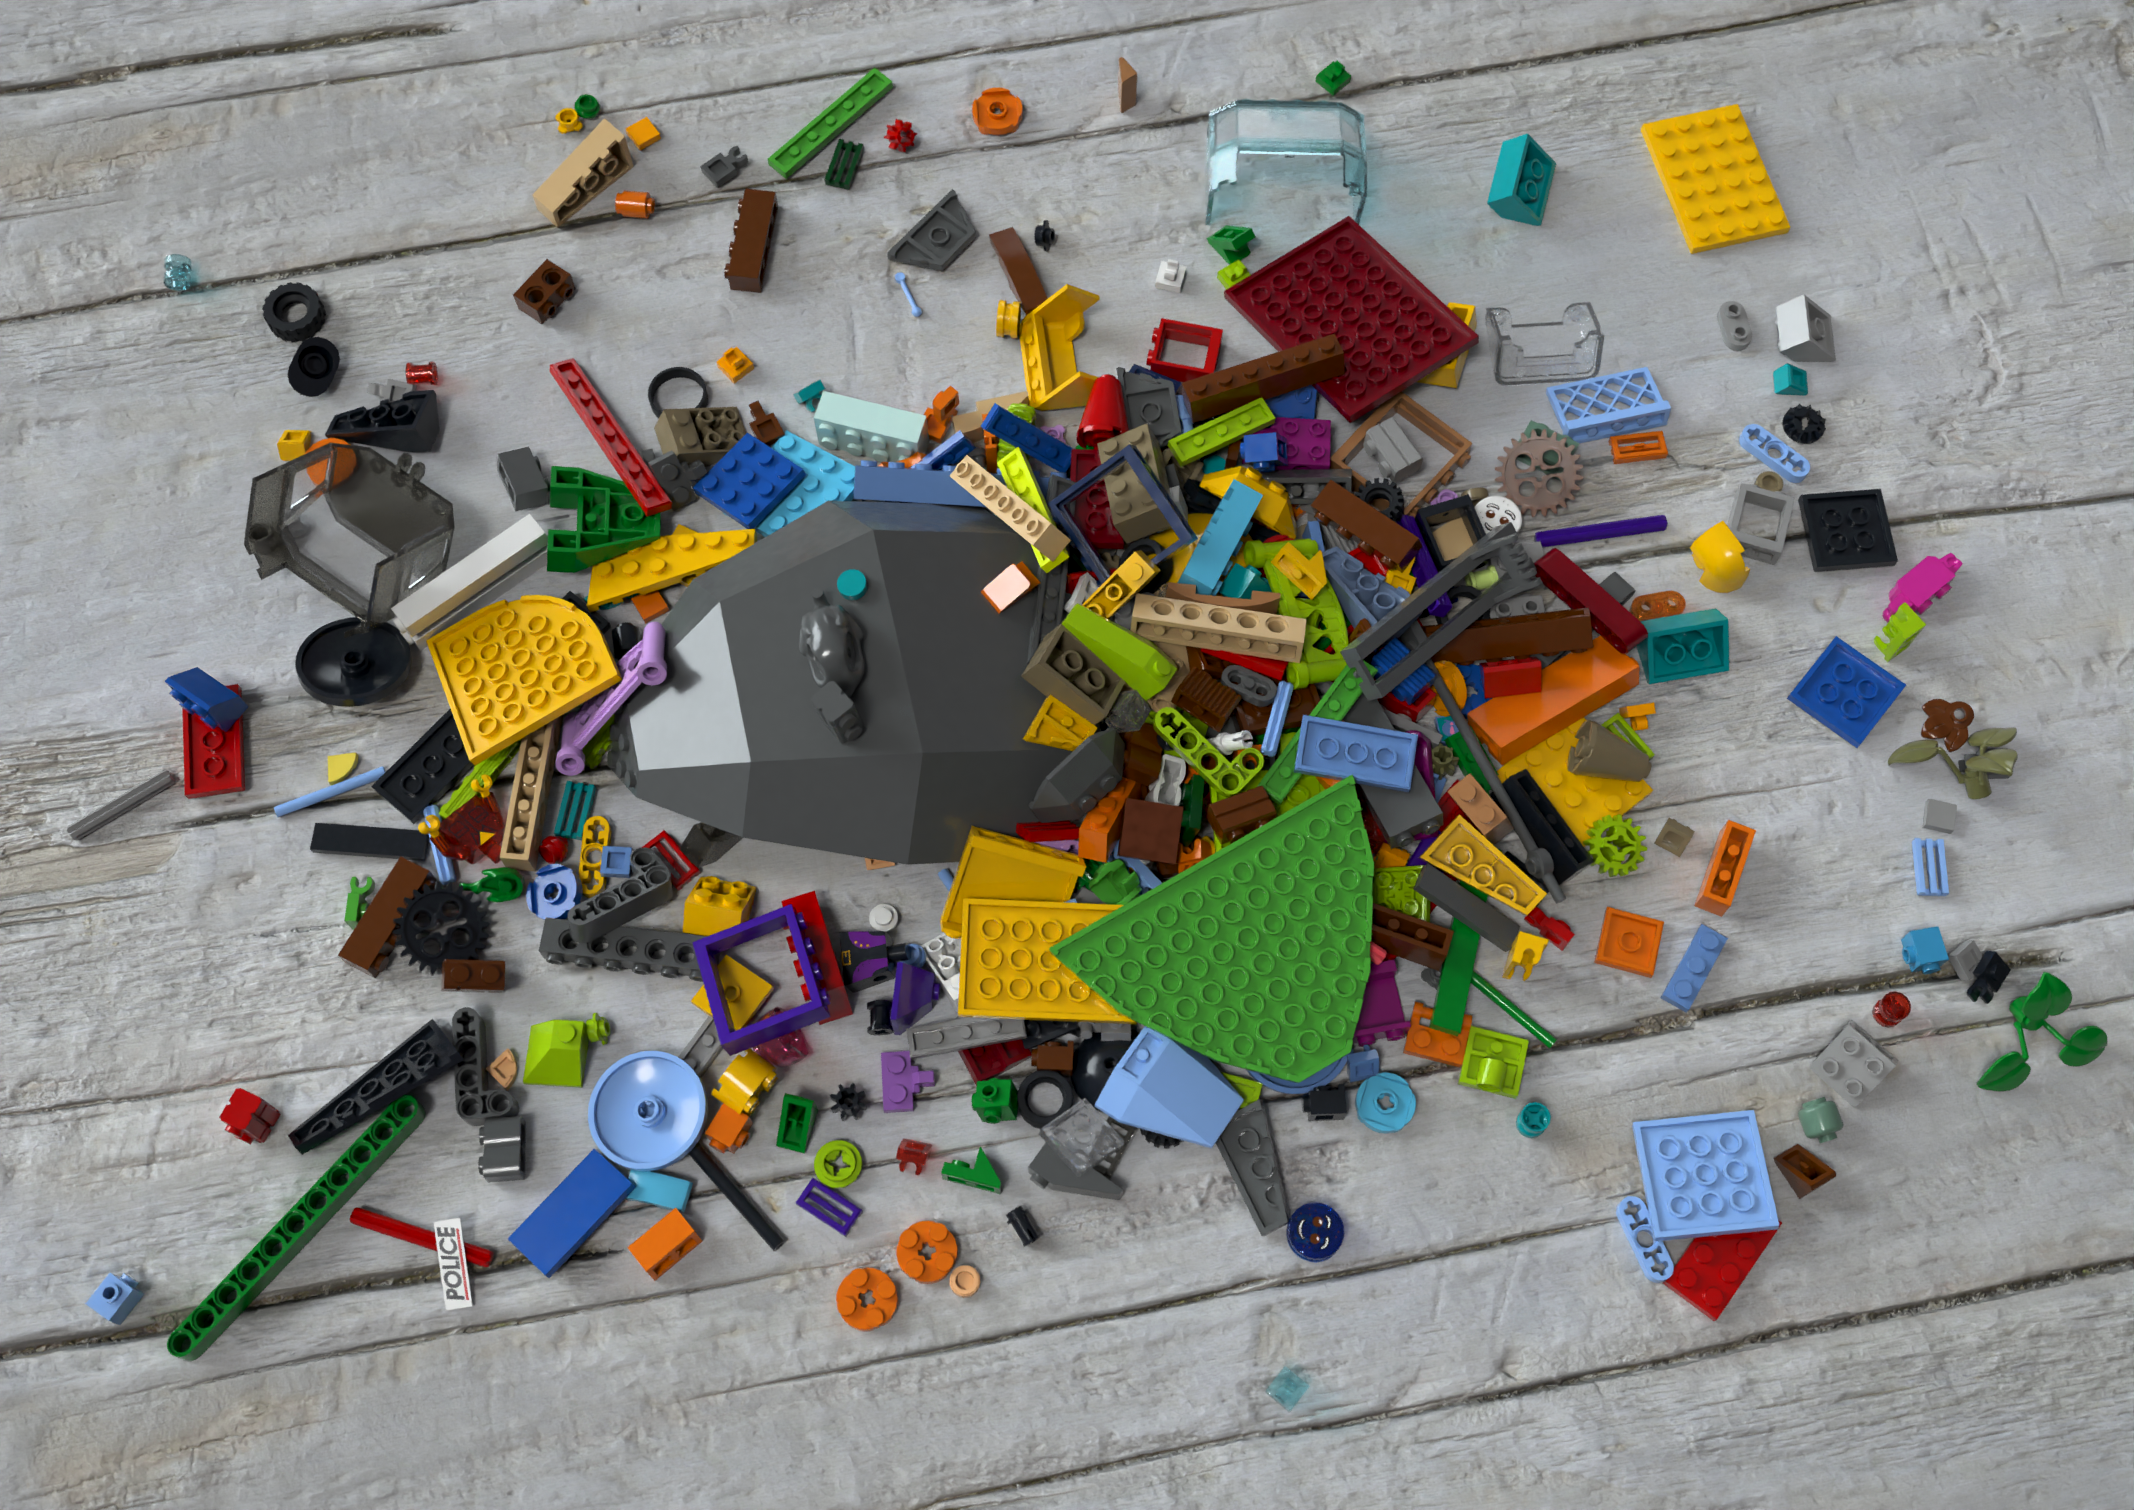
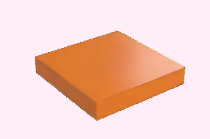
M1607 907L1604 913L1594 963L1652 978L1664 922Z

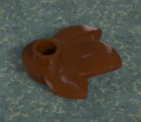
M1933 699L1922 706L1923 711L1929 718L1923 724L1921 737L1927 739L1944 738L1945 746L1950 753L1958 750L1966 743L1969 736L1967 727L1974 719V711L1969 704L1962 701L1949 703L1943 699ZM1960 710L1964 713L1965 717L1957 719L1954 716V712Z

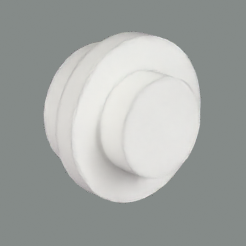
M888 904L877 905L870 912V925L875 931H884L886 933L892 931L898 923L897 911Z

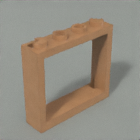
M1401 391L1383 402L1332 455L1329 469H1351L1347 465L1364 448L1363 443L1367 430L1378 424L1380 425L1383 421L1398 413L1454 454L1449 462L1411 503L1404 508V515L1413 516L1415 519L1417 510L1421 509L1425 503L1430 504L1437 496L1441 485L1447 486L1455 475L1454 471L1458 467L1463 468L1469 462L1472 443ZM1352 469V490L1356 493L1359 492L1358 488L1360 485L1366 487L1365 482L1367 480ZM1382 498L1370 501V504L1379 511L1387 509L1390 505L1388 500Z

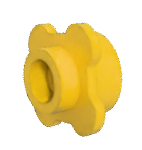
M564 108L556 115V121L559 122L558 131L561 134L582 129L583 125L579 121L580 116L577 115L574 109Z

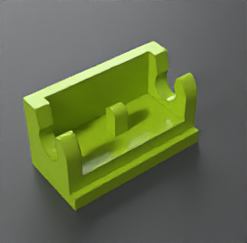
M1906 602L1898 607L1897 612L1891 615L1890 621L1882 628L1885 636L1890 639V643L1882 642L1878 636L1874 638V644L1885 655L1884 659L1887 662L1906 650L1926 626Z

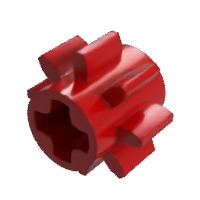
M895 119V125H887V135L884 138L890 142V149L895 150L898 148L899 151L906 152V147L914 146L913 141L917 133L911 129L912 123H903L902 120Z

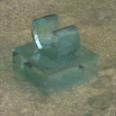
M1284 1366L1265 1393L1290 1413L1310 1386Z

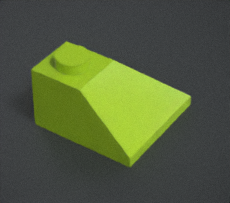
M550 1020L531 1025L523 1084L583 1087L589 1044L584 1021Z

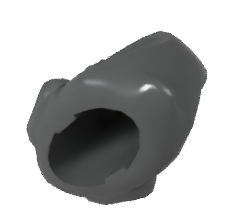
M817 587L811 591L815 609L802 617L799 650L803 656L807 657L814 680L820 688L828 682L835 681L843 693L850 698L864 675L865 665L860 645L863 631L848 611L840 605H830L823 590Z

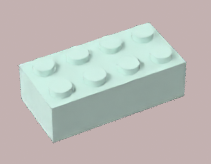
M827 391L822 393L814 415V423L818 443L824 448L847 451L854 456L864 455L872 457L879 462L901 461L911 457L916 452L926 454L929 445L926 415Z

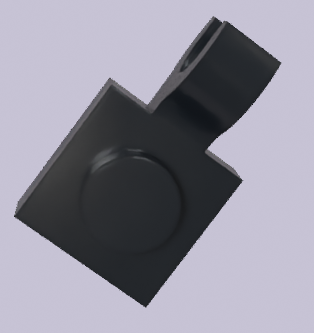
M1986 950L1973 971L1977 979L1967 991L1968 997L1973 1002H1976L1978 997H1980L1984 1003L1988 1004L1993 999V992H1998L2011 971L1997 952Z

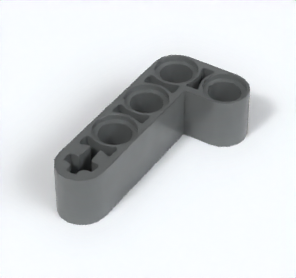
M649 848L634 850L630 855L631 878L585 900L569 910L570 934L575 942H590L666 903L672 898L671 872L653 850Z
M470 1007L459 1009L455 1012L452 1019L453 1045L463 1058L466 1050L470 1047H476V1052L473 1056L464 1058L463 1061L454 1065L455 1099L458 1115L471 1126H482L485 1119L517 1116L519 1104L508 1091L504 1089L489 1090L488 1071L486 1070L488 1066L484 1020ZM469 1025V1031L464 1026ZM477 1075L476 1083L473 1086L467 1087V1079L470 1076ZM503 1100H509L508 1107L504 1111L498 1112L497 1105ZM473 1104H479L477 1113L467 1116L468 1108Z

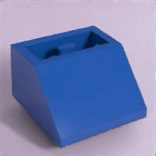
M198 667L175 674L165 680V683L172 689L169 694L180 702L179 705L188 713L199 715L201 721L213 730L219 727L227 732L248 708V705L239 695Z

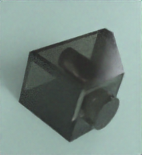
M700 822L693 825L679 849L691 863L700 868L716 862L743 838Z

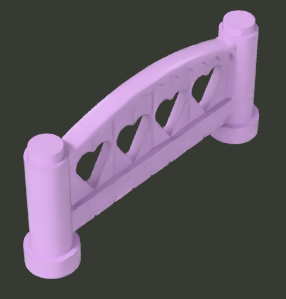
M659 622L648 623L644 628L643 639L616 663L622 677V682L618 687V683L585 701L578 712H571L564 718L561 749L556 755V768L560 773L568 776L581 773L585 766V754L582 752L583 747L641 683L658 685L666 679L667 664L664 661L665 629Z

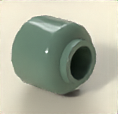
M1822 1097L1803 1103V1109L1799 1111L1798 1117L1806 1137L1809 1139L1818 1138L1819 1143L1836 1139L1837 1135L1835 1132L1840 1131L1844 1125L1835 1102L1826 1101V1098Z

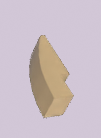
M1028 391L977 401L975 412L952 416L954 434L961 430L973 444L984 440L983 428L981 427L983 423L982 414H988L994 403L1007 410L1012 403H1023L1029 406Z

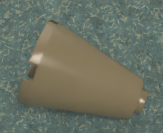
M1586 720L1577 731L1575 738L1579 739L1576 748L1571 746L1567 761V769L1574 775L1639 782L1642 778H1647L1652 767L1648 755L1591 720Z

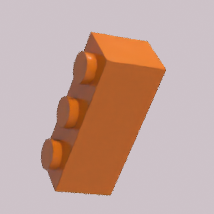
M1731 820L1726 822L1719 832L1694 905L1695 907L1721 917L1729 909L1756 830Z

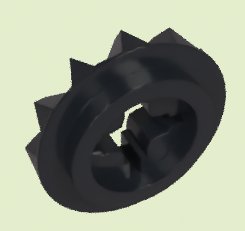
M1798 404L1794 408L1790 407L1782 420V426L1789 438L1798 443L1809 444L1816 442L1823 436L1826 430V419L1822 418L1820 410L1815 411L1811 408V405L1805 407ZM1806 417L1808 420V426L1805 427L1804 430H1802L1803 426L1801 421L1803 420V418Z

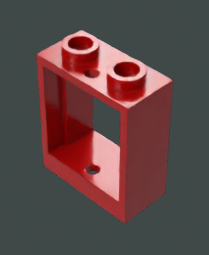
M1161 318L1159 328L1154 327L1152 343L1155 344L1154 350L1149 349L1146 365L1151 366V371L1179 382L1190 381L1214 373L1222 344L1223 329ZM1165 339L1208 346L1204 369L1160 361Z

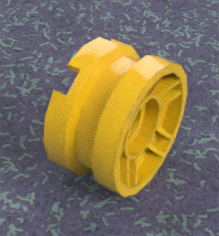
M1006 300L999 301L996 321L997 337L1010 335L1011 338L1018 339L1021 302L1014 301L1010 304Z

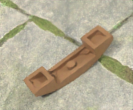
M1168 582L1165 598L1276 614L1280 593L1252 590L1250 599L1196 594V585Z

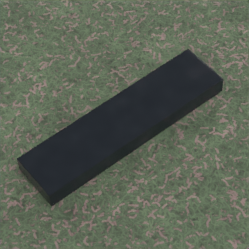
M315 823L310 850L313 853L399 859L401 856L407 860L425 861L429 834H422L419 830Z

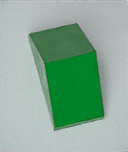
M785 1093L776 1146L805 1154L818 1114V1108L814 1100Z

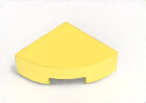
M356 752L327 756L329 784L334 785L344 781V778L356 768L358 764Z

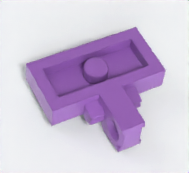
M909 1051L881 1053L884 1113L914 1111L913 1094H919L921 1087H935L934 1071H919V1066H912Z

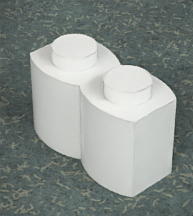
M1168 754L1163 755L1159 776L1149 785L1150 792L1146 796L1145 801L1179 806L1181 800L1179 785L1182 783L1186 773L1184 759Z

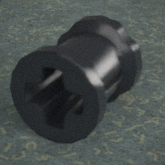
M887 1000L868 1002L867 1009L870 1010V1026L867 1028V1033L876 1036L892 1034L894 1032L890 1021L892 1002Z

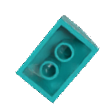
M1528 133L1503 141L1487 204L1501 218L1539 226L1542 223L1556 162Z
M1716 608L1640 621L1647 629L1648 637L1637 645V650L1648 684L1729 671L1728 618Z

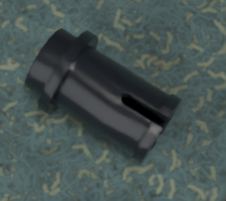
M1019 1206L1006 1215L1008 1218L1007 1224L1013 1226L1023 1246L1026 1247L1041 1236L1028 1218V1210H1024L1022 1206Z

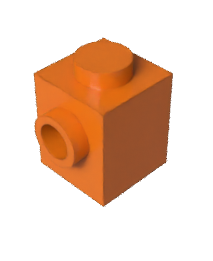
M723 1103L705 1132L710 1140L709 1145L723 1154L726 1150L735 1154L738 1147L742 1149L750 1136L748 1131L753 1122L748 1115L744 1113L738 1114Z

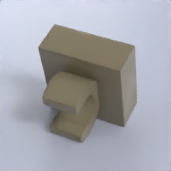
M1668 818L1654 844L1680 857L1695 831L1688 826L1676 822L1677 820Z

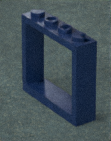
M1127 445L1048 503L1052 509L1050 512L1054 517L1053 520L1058 525L1062 524L1067 531L1066 536L1071 540L1069 544L1074 549L1078 548L1083 555L1081 557L1083 565L1088 571L1091 572L1093 570L1099 579L1096 581L1098 587L1112 574L1067 508V505L1127 462L1179 538L1178 541L1152 558L1151 561L1159 567L1198 539L1136 445Z

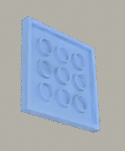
M1754 1110L1633 1122L1632 1129L1654 1242L1777 1230L1779 1228L1778 1216Z

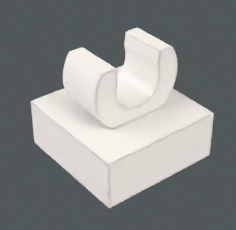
M1168 259V262L1161 261L1155 288L1180 293L1187 266L1178 265L1179 261Z

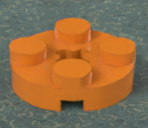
M995 87L986 89L982 92V96L973 102L972 115L974 123L984 135H1003L1016 132L1022 120V103L1017 95L1015 97L1010 94V90L1006 88ZM995 108H1000L1001 114H993Z
M921 1221L911 1225L901 1233L896 1254L899 1266L907 1276L921 1284H932L943 1280L953 1269L958 1257V1249L954 1236L943 1224L933 1221ZM929 1244L930 1248L936 1249V1252L931 1254L930 1260H925L924 1256L918 1255L919 1251L923 1250V1245Z
M858 1268L853 1270L843 1279L836 1295L837 1309L842 1318L850 1327L859 1331H872L882 1325H886L895 1315L898 1306V1296L894 1283L887 1274L875 1268ZM867 1291L873 1292L872 1298L876 1300L874 1305L868 1304L866 1308L862 1307V1300L859 1299L860 1295L866 1294Z

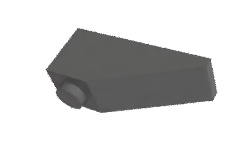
M1050 1138L1028 1166V1172L1032 1175L1030 1180L1042 1189H1045L1047 1186L1054 1191L1112 1200H1120L1123 1196L1122 1188Z

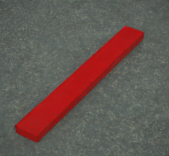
M572 358L551 364L549 372L645 515L648 517L671 509V500L575 359Z

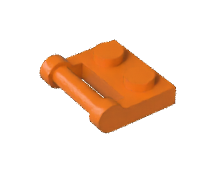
M1415 1001L1410 1017L1411 1027L1406 1036L1403 1053L1461 1068L1473 1016L1464 1013L1461 1033L1458 1036H1454L1419 1025L1420 1018L1431 1020L1433 1008L1423 1006L1424 1003Z

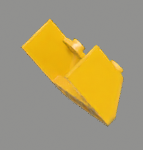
M1066 284L1022 319L1019 326V338L1029 405L1034 407V409L1046 411L1086 406L1093 383L1099 377L1081 371L1077 373L1072 340L1078 337L1084 330L1083 312L1100 300L1099 295Z

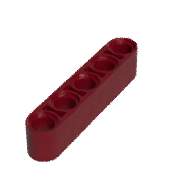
M1551 549L1534 562L1537 568L1535 576L1537 578L1540 577L1543 584L1569 608L1589 607L1591 627L1620 653L1627 654L1648 637L1647 629L1634 615L1559 549Z

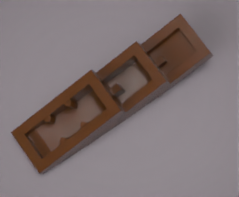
M1013 227L989 234L990 243L998 255L1002 270L1008 278L1009 287L1017 301L1021 302V308L1025 315H1028L1048 299L1033 264Z

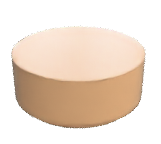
M959 1266L950 1275V1287L959 1297H971L979 1290L980 1276L971 1266Z

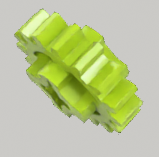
M1621 814L1615 815L1613 818L1607 815L1602 817V821L1600 819L1594 821V828L1586 831L1591 838L1583 841V844L1590 846V850L1587 852L1590 856L1592 855L1594 860L1591 866L1598 864L1600 866L1598 873L1602 874L1608 871L1609 877H1614L1618 874L1621 877L1628 875V870L1630 872L1637 870L1636 863L1644 862L1645 859L1640 853L1647 851V847L1641 845V841L1645 840L1646 836L1638 835L1637 832L1641 827L1639 825L1632 827L1631 818L1625 819L1622 822ZM1607 828H1609V830L1606 831V836L1602 838V837H1601L1602 833H1603ZM1630 854L1629 858L1621 864L1625 860V855Z

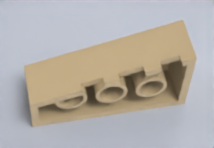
M604 118L533 193L532 196L537 210L558 228L634 166L625 136Z

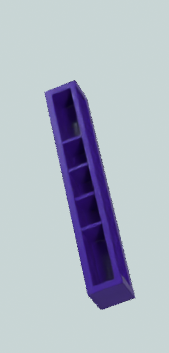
M1402 514L1401 521L1397 520V524L1417 536L1422 545V548L1415 556V561L1411 568L1418 588H1420L1438 572L1414 517ZM1447 592L1427 607L1430 615L1444 617L1453 607Z

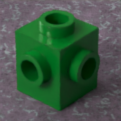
M991 1078L988 1081H977L976 1093L972 1094L971 1103L973 1110L977 1112L982 1122L997 1124L1001 1121L1017 1120L1018 1090L1012 1079L1001 1080Z

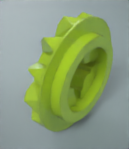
M834 1140L826 1143L818 1150L814 1159V1170L821 1183L832 1189L846 1188L857 1180L862 1171V1158L857 1148L851 1143L843 1140ZM840 1153H842V1161L848 1167L840 1168L839 1173L835 1176L834 1167L829 1165L831 1161L836 1162L838 1157H840Z

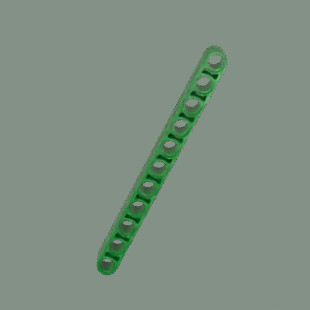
M403 1095L393 1101L174 1330L167 1341V1349L170 1354L185 1361H193L201 1357L421 1125L426 1115L422 1104L410 1095ZM414 1106V1112L409 1117H403L405 1108ZM392 1128L393 1132L390 1138L382 1140V1133L386 1129ZM365 1151H371L369 1160L360 1163V1156ZM349 1173L347 1183L343 1186H338L339 1178L343 1174ZM327 1196L325 1206L317 1210V1201L321 1197ZM304 1219L305 1225L300 1232L294 1233L295 1224ZM278 1243H282L281 1252L277 1256H272L273 1247ZM259 1266V1275L255 1279L250 1280L251 1270ZM237 1290L235 1301L228 1304L227 1297L229 1293ZM210 1314H214V1322L211 1326L205 1328V1319ZM187 1338H191L190 1348L182 1352V1343Z

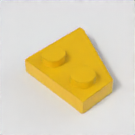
M1050 694L1045 699L1023 739L1027 742L1074 751L1089 736L1094 735L1098 727Z

